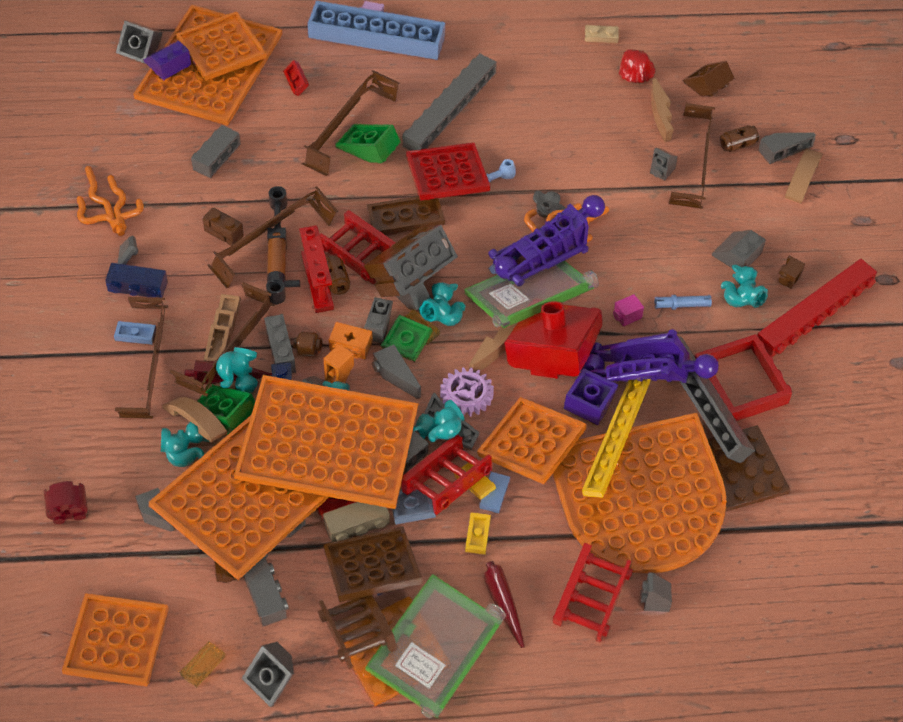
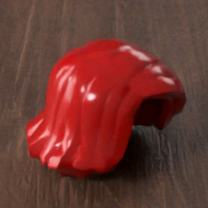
M629 49L622 56L618 73L625 81L643 83L654 77L656 69L646 52Z

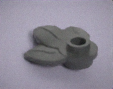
M540 190L535 191L533 200L537 204L536 209L540 216L547 217L555 210L566 209L562 204H559L561 197L557 192L549 191L544 194Z

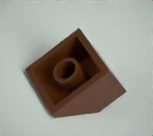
M721 61L704 65L683 79V82L700 96L708 95L711 97L718 93L717 90L729 86V82L735 78L728 62Z

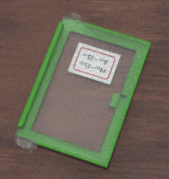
M563 261L528 277L520 287L513 281L502 279L496 275L464 289V292L492 317L495 327L502 326L506 328L540 313L541 307L545 303L552 301L562 303L597 288L599 281L593 271H587L582 275L566 261Z
M432 574L392 629L398 650L389 653L386 645H381L365 667V670L422 708L421 713L427 718L431 719L433 716L438 718L505 619L506 613L502 608L492 603L488 604L486 609Z

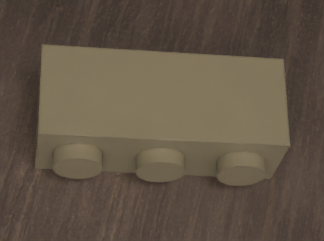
M360 502L323 514L324 526L331 542L345 540L354 536H362L368 531L381 529L390 524L389 512L386 507Z

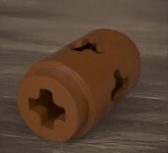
M754 125L724 132L720 136V143L725 152H732L752 146L759 141V133Z
M335 255L329 256L326 260L332 285L328 287L335 295H342L350 289V279L343 260Z

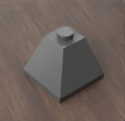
M278 642L262 645L242 677L270 707L274 706L294 675L292 655Z

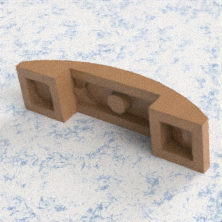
M806 148L786 192V199L802 204L823 153Z
M178 397L162 405V408L173 416L180 414L198 426L199 434L210 442L227 434L226 429L215 415L193 399Z

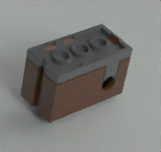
M442 225L415 229L366 263L364 267L370 278H375L377 283L374 285L381 297L405 296L458 256Z

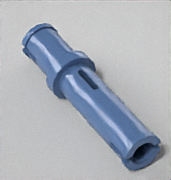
M671 295V297H655L654 304H656L655 309L671 308L672 310L681 307H711L712 299L711 295Z

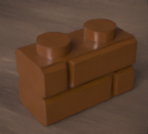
M214 207L202 218L204 231L223 242H227L230 246L244 236V231L242 230L243 223Z

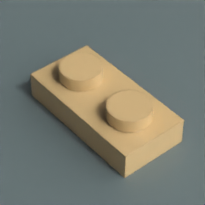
M586 25L585 41L618 43V27Z

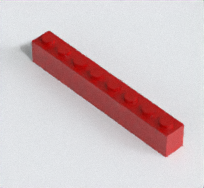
M860 258L758 332L757 336L759 340L763 341L767 353L772 357L776 354H781L789 344H795L800 336L803 334L807 335L815 325L819 326L827 316H833L838 308L841 306L845 307L853 297L857 298L864 289L871 288L876 281L877 271Z

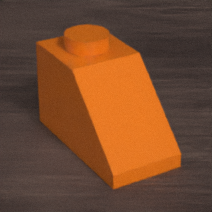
M338 344L324 357L325 381L345 383L354 367V354L350 349Z

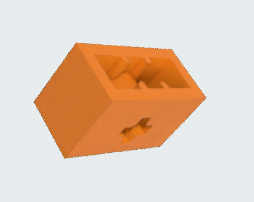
M336 322L329 337V350L332 351L340 344L344 348L350 349L354 354V358L366 360L373 342L372 331Z

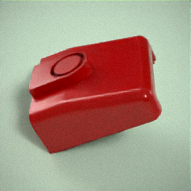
M535 300L529 306L534 305L542 300ZM557 301L545 303L541 307L540 313L519 321L506 339L505 347L508 364L514 368L530 370L531 375L555 379H558L560 375L578 376L602 328V311L595 307L586 308L564 305Z

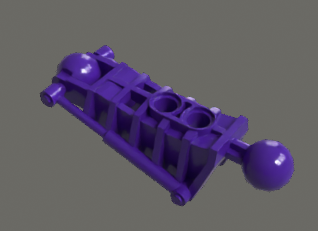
M598 195L586 197L580 210H577L570 203L565 210L556 214V217L551 221L545 222L544 226L539 229L536 228L534 232L525 235L519 241L499 251L491 249L488 255L493 260L496 274L502 279L513 281L520 287L528 277L544 269H549L580 252L587 253L589 249L587 246L589 225L586 218H596L603 214L605 202L602 197ZM523 256L526 260L518 265L513 257L519 258Z
M671 329L668 333L629 339L626 342L603 346L595 342L583 368L612 382H628V380L636 379L638 381L643 379L657 381V379H663L667 382L675 380L687 383L688 372H696L700 378H711L716 375L719 364L717 359L709 354L700 355L695 361H690L689 352L677 336V331ZM605 362H614V364L606 366L605 369Z

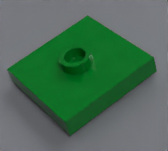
M399 315L381 347L385 349L395 345L402 357L415 362L433 330L428 326Z

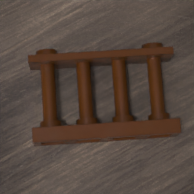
M373 595L353 599L328 610L323 600L319 601L321 610L318 611L320 620L322 623L326 622L339 648L337 650L341 663L346 662L348 669L353 668L351 656L378 645H386L389 653L398 650L394 634ZM358 606H365L364 611L333 622L331 618ZM364 619H372L370 624L340 635L338 632L339 629ZM373 631L375 633L379 632L377 637L350 648H346L344 644Z

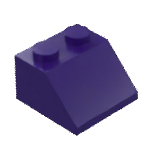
M180 41L174 42L143 59L162 80L191 65L189 50Z
M583 368L566 394L564 409L599 425L610 406L618 384Z

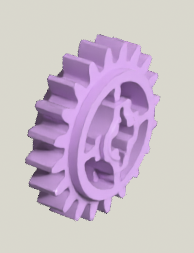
M462 367V372L455 369L454 375L448 373V379H443V384L440 387V398H443L444 405L445 402L451 399L459 407L463 416L465 412H468L470 417H472V412L479 415L480 409L486 411V406L491 405V400L494 396V386L491 385V379L486 380L487 374L480 376V370L474 373L473 368H470L469 372H466L464 367ZM457 385H459V386L456 388V391H453V392H452L453 388L456 387ZM482 391L481 396L476 399L475 397L478 396V392Z

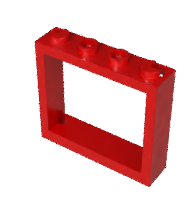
M756 334L694 355L695 358H698L700 355L709 354L719 360L752 349L777 393L734 407L716 375L709 378L736 421L789 404L792 395L790 385L786 384L782 372L777 369L772 356L767 353L763 341L759 340Z

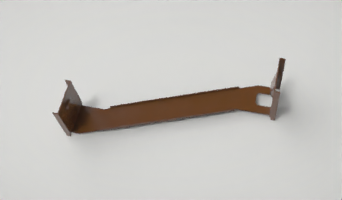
M372 70L373 74L367 77L362 85H360L319 135L317 140L309 146H303L307 148L305 163L301 164L327 176L329 174L331 157L320 152V148L359 102L363 94L371 90L396 102L400 82ZM372 79V84L374 83L378 87L373 85L367 87V82ZM381 82L392 85L394 87L384 85Z
M690 103L685 105L683 116L709 119L701 186H703L702 195L671 191L669 204L703 209V206L700 205L702 200H706V197H703L710 126L711 119H713L712 109L715 110V107ZM675 199H688V200H690V201L675 200Z
M317 186L315 191L296 201L231 247L219 253L213 252L216 256L212 266L210 264L207 266L226 289L230 287L235 273L223 258L228 255L231 256L266 232L267 228H272L294 213L295 209L309 203L328 226L332 225L331 222L339 211ZM313 195L312 198H315L317 204L312 199L306 201L307 197ZM321 202H322L330 211H328L326 208H324V207L322 206Z
M242 283L245 296L262 302L263 305L258 312L256 311L220 356L226 352L233 351L234 347H239L269 308L275 306L268 297L272 295L271 293L247 283ZM219 357L212 364L213 367L206 374L202 383L174 370H171L169 373L174 375L176 379L174 383L207 397L206 391L217 374L216 364ZM207 378H209V382L204 389L203 385L206 382Z
M128 297L132 308L161 309V317L157 326L146 408L115 407V411L119 413V418L153 419V416H150L151 399L163 332L165 308H168V305L163 304L162 300H165L163 297Z

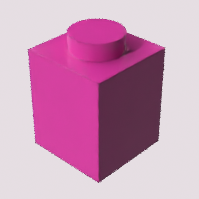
M633 294L615 302L613 316L624 327L642 319L644 306Z

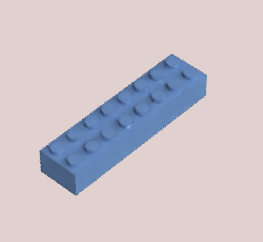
M316 0L308 21V37L438 60L445 38V22Z

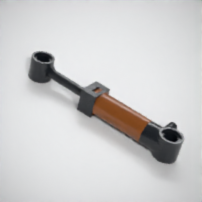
M281 186L272 187L268 193L270 207L274 210V216L279 214L288 205L286 190ZM281 222L276 224L274 228H267L266 291L272 294L268 296L269 300L276 305L285 301V288L301 286L300 280H286L287 234L286 228H281Z

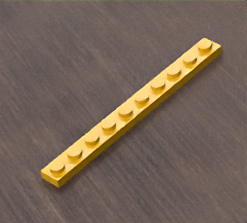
M637 379L628 380L582 489L584 496L604 497L651 379H643L642 381Z

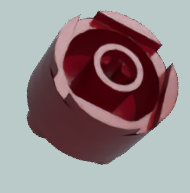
M64 481L50 485V490L48 491L44 490L46 516L53 520L54 524H63L66 522V519L83 520L86 518L88 506L84 484L79 483V486L73 485V481Z

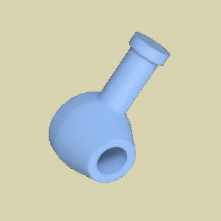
M505 159L501 163L499 170L486 175L489 182L499 177L512 179L516 175V167L512 160Z

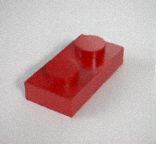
M293 60L283 72L293 94L299 96L309 86V83L299 62Z

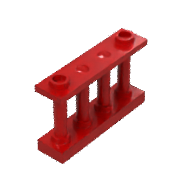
M350 210L344 213V226L330 238L322 233L320 234L324 252L340 257L346 266L373 285L376 283L375 278H370L364 267L365 263L362 261L376 249L384 252L396 243ZM349 230L357 234L344 247L335 243ZM362 240H366L371 244L357 257L349 253Z
M318 226L299 228L304 251L301 252V257L315 312L320 313L334 310V304L328 287L332 285V280Z
M457 434L403 475L401 483L402 492L409 495L414 490L420 491L433 500L434 513L437 515L442 510L447 509L453 501L492 471V456L488 454L482 460L475 458L463 450L462 437ZM459 456L473 465V467L466 472L451 461ZM445 467L458 475L459 478L452 483L437 472ZM431 478L446 489L437 494L423 483Z
M584 542L553 616V624L561 627L563 621L567 622L569 620L598 632L596 641L601 642L602 637H607L611 626L608 625L625 580L629 581L634 569L631 568V560L627 559L625 567H621L594 556L592 545ZM593 564L621 575L617 586L587 575V572L584 571L586 565ZM584 582L612 593L613 596L610 604L607 605L580 594L576 590L578 584H583ZM577 601L606 613L602 624L572 613L568 609L570 603Z

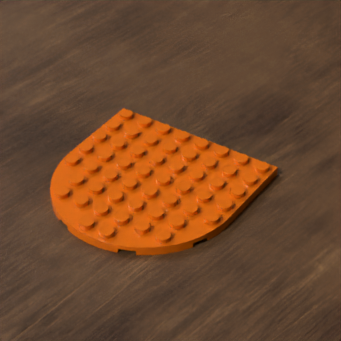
M697 413L632 427L603 498L584 496L582 489L606 433L578 439L553 472L552 476L566 520L578 542L582 546L584 542L592 545L594 556L621 567H625L627 559L631 560V568L634 569L633 572L660 573L689 564L701 556L713 544L723 525L726 511L725 486Z

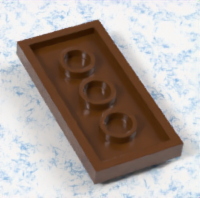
M419 196L367 204L371 226L384 235L415 230L421 227L445 225V218L439 198L420 201Z

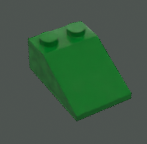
M353 124L335 146L369 163H383L401 141L394 125Z
M213 384L206 391L208 396L202 395L197 400L221 422L227 431L226 435L252 415L255 405V399L251 393L222 388Z

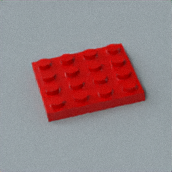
M474 142L406 151V158L420 201L490 191V183Z

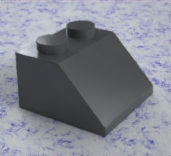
M124 21L116 53L145 63L143 59L154 54L159 48L163 32L136 22Z
M752 230L733 232L712 253V256L731 268L732 265L749 267L762 254L766 239Z

